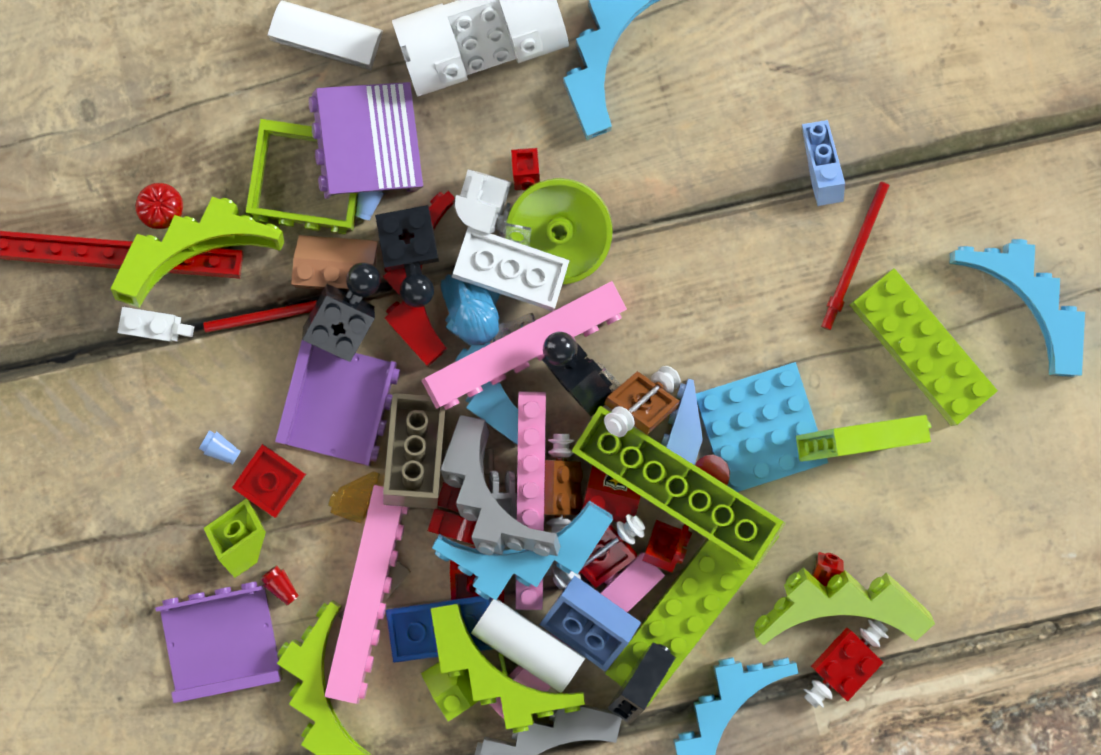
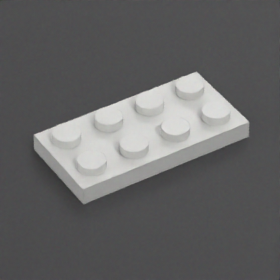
M468 226L452 278L554 311L569 260Z

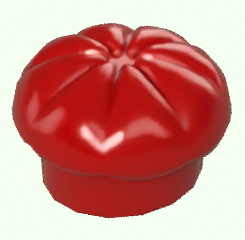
M153 183L146 186L138 194L135 203L136 214L139 220L147 227L166 229L169 228L174 215L181 217L183 200L180 193L173 186L166 183Z

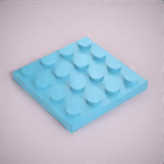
M796 362L696 393L697 405L713 455L721 457L727 463L730 470V480L727 486L736 492L828 463L827 458L799 461L796 435L817 432L818 429Z

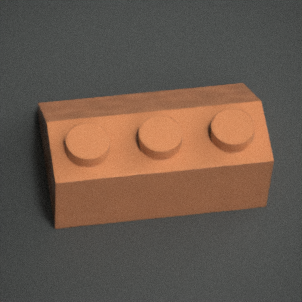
M299 235L293 258L291 285L295 288L324 290L326 284L348 292L346 275L353 265L364 262L376 268L378 241Z

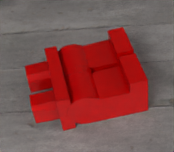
M443 482L438 497V506L459 512L456 501L461 488H455ZM437 508L434 509L427 531L474 544L472 535L477 520L470 521L462 516Z

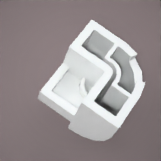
M468 170L461 194L456 195L455 208L459 218L464 224L473 229L493 233L496 229L495 223L498 216H502L512 182Z

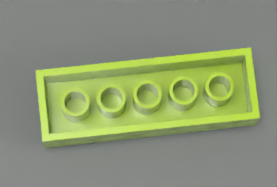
M895 268L886 273L849 304L950 426L961 423L998 391Z

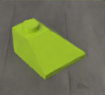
M246 498L203 528L218 560L234 578L258 562L266 534L250 500Z
M437 662L422 672L421 675L433 699L449 722L478 701H473L468 669H464V675L449 677L448 672L441 673L440 662Z

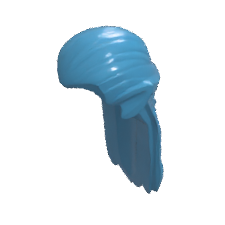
M452 274L446 275L445 279L441 280L440 287L446 307L454 322L452 324L453 331L471 345L489 343L499 331V316L489 290L452 278Z

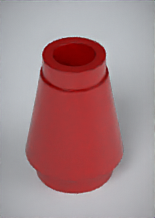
M277 565L261 577L264 583L263 586L284 602L286 606L299 596L285 570L280 569Z

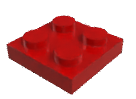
M262 444L234 483L232 489L274 518H277L307 474Z

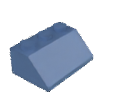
M574 575L539 625L606 671L628 645L641 622Z

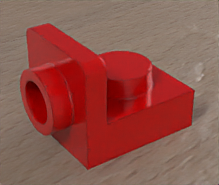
M537 148L511 150L514 190L525 191L532 185L540 182Z
M818 552L812 576L826 588L833 576L840 575L844 571V561L833 553L825 554Z

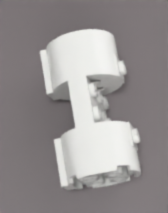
M457 0L445 5L442 3L392 20L417 97L467 81V75L514 59L521 63L569 47L566 29L557 0Z

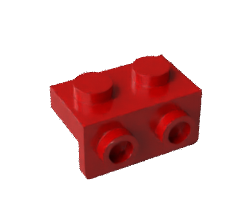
M656 520L642 561L673 572L676 564H682L687 549L683 548V546L687 547L692 532L688 531L689 526L683 524L682 528L679 529Z

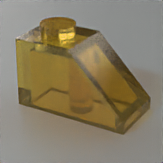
M373 471L339 487L338 492L333 491L328 506L332 507L330 513L360 524L363 523L370 504L373 487L377 485L380 473Z

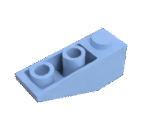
M828 120L802 124L811 183L817 206L843 202L845 181Z
M688 379L686 384H680L676 398L681 400L678 409H675L670 414L668 423L672 424L670 434H664L661 444L695 465L703 438L694 380Z

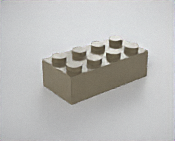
M392 394L383 505L437 509L445 409L443 406L436 409L430 396Z

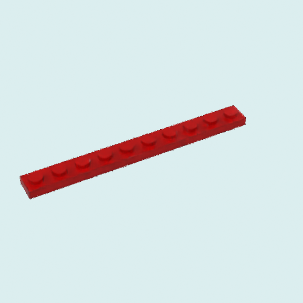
M0 231V259L120 269L133 241ZM211 249L183 261L168 273L240 279L243 251Z

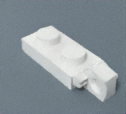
M122 307L118 333L172 342L178 341V335L193 337L194 327L180 324L181 317H176L175 315Z

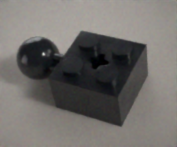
M425 205L376 214L375 218L385 269L391 271L405 268L406 278L400 285L402 300L410 307L420 308L426 306L433 298L434 286L431 280L422 274L420 265L439 262L429 206ZM409 232L410 235H414V238L410 239V244H405L404 240H401L405 233Z
M362 262L353 265L346 275V284L349 289L347 293L326 284L303 326L302 340L351 362L375 319V306L361 299L374 294L378 290L381 282L378 270L369 263Z
M562 331L550 334L543 343L544 358L542 361L565 390L590 416H593L600 406L603 407L605 405L607 397L612 393L609 388L612 385L611 381L602 373V369L593 359L590 360L587 357V353L576 343L570 334Z

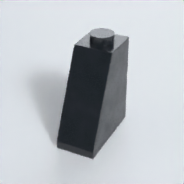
M653 642L644 651L607 709L630 724L645 710L676 657L664 645Z

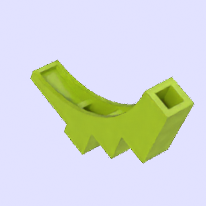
M212 197L200 223L188 216L182 218L174 215L162 242L152 235L143 236L137 234L110 289L115 300L140 308L154 285L183 261L205 251L225 246L254 245L281 251L284 244L282 230L273 224L267 223L264 225L247 215L239 216L237 205L227 198L218 199Z
M802 568L798 573L794 572L786 580L784 587L787 596L780 598L767 615H762L756 621L753 628L756 639L762 645H765L778 634L799 623L825 616L854 615L889 624L904 632L916 642L935 625L931 613L887 572L882 577L874 579L869 589H865L844 570L840 575L833 576L825 588L806 569Z
M334 600L329 605L324 602L316 614L319 620L315 626L309 625L301 637L304 640L303 644L296 639L292 640L290 644L285 642L277 654L280 657L277 664L304 681L302 684L297 682L290 692L289 696L292 697L289 705L315 721L314 725L309 722L301 734L305 738L301 745L315 755H372L350 736L337 717L330 698L325 697L327 688L324 666L326 644L333 622L342 606Z
M459 603L431 608L441 673L448 672L449 677L464 675V669H468L473 701L480 700L481 705L496 703V697H501L506 729L512 728L513 733L528 731V726L534 724L533 713H537L538 718L554 715L553 710L564 708L565 713L580 711V705H585L584 692L569 694L540 691L514 681L494 667L472 640L462 617Z

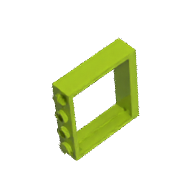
M260 119L246 213L252 216L256 222L268 223V219L279 220V225L294 227V223L305 224V229L320 231V227L331 228L330 232L343 235L346 234V231H353L358 193H350L345 221L259 208L270 135L318 142L317 139L313 138L312 126Z
M927 415L796 435L799 461L803 462L931 442L929 428L932 427L927 420Z

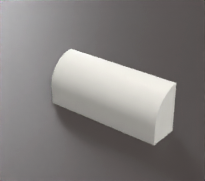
M282 0L274 13L268 36L271 41L371 70L383 30Z
M498 599L492 600L471 632L472 635L560 693L569 684L585 659L583 655Z

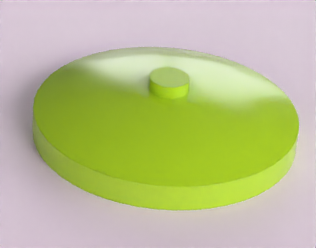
M565 178L543 180L525 190L514 203L506 226V238L508 240L569 260L562 285L578 282L594 273L604 262L613 236L612 219L601 197L585 184Z

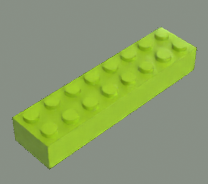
M600 406L572 449V452L757 569L786 523L635 427L627 431L622 437L611 434L604 423L605 416L611 412Z
M707 538L641 622L628 645L610 667L604 671L605 674L622 686L644 651L653 642L667 647L676 658L648 703V707L755 568Z

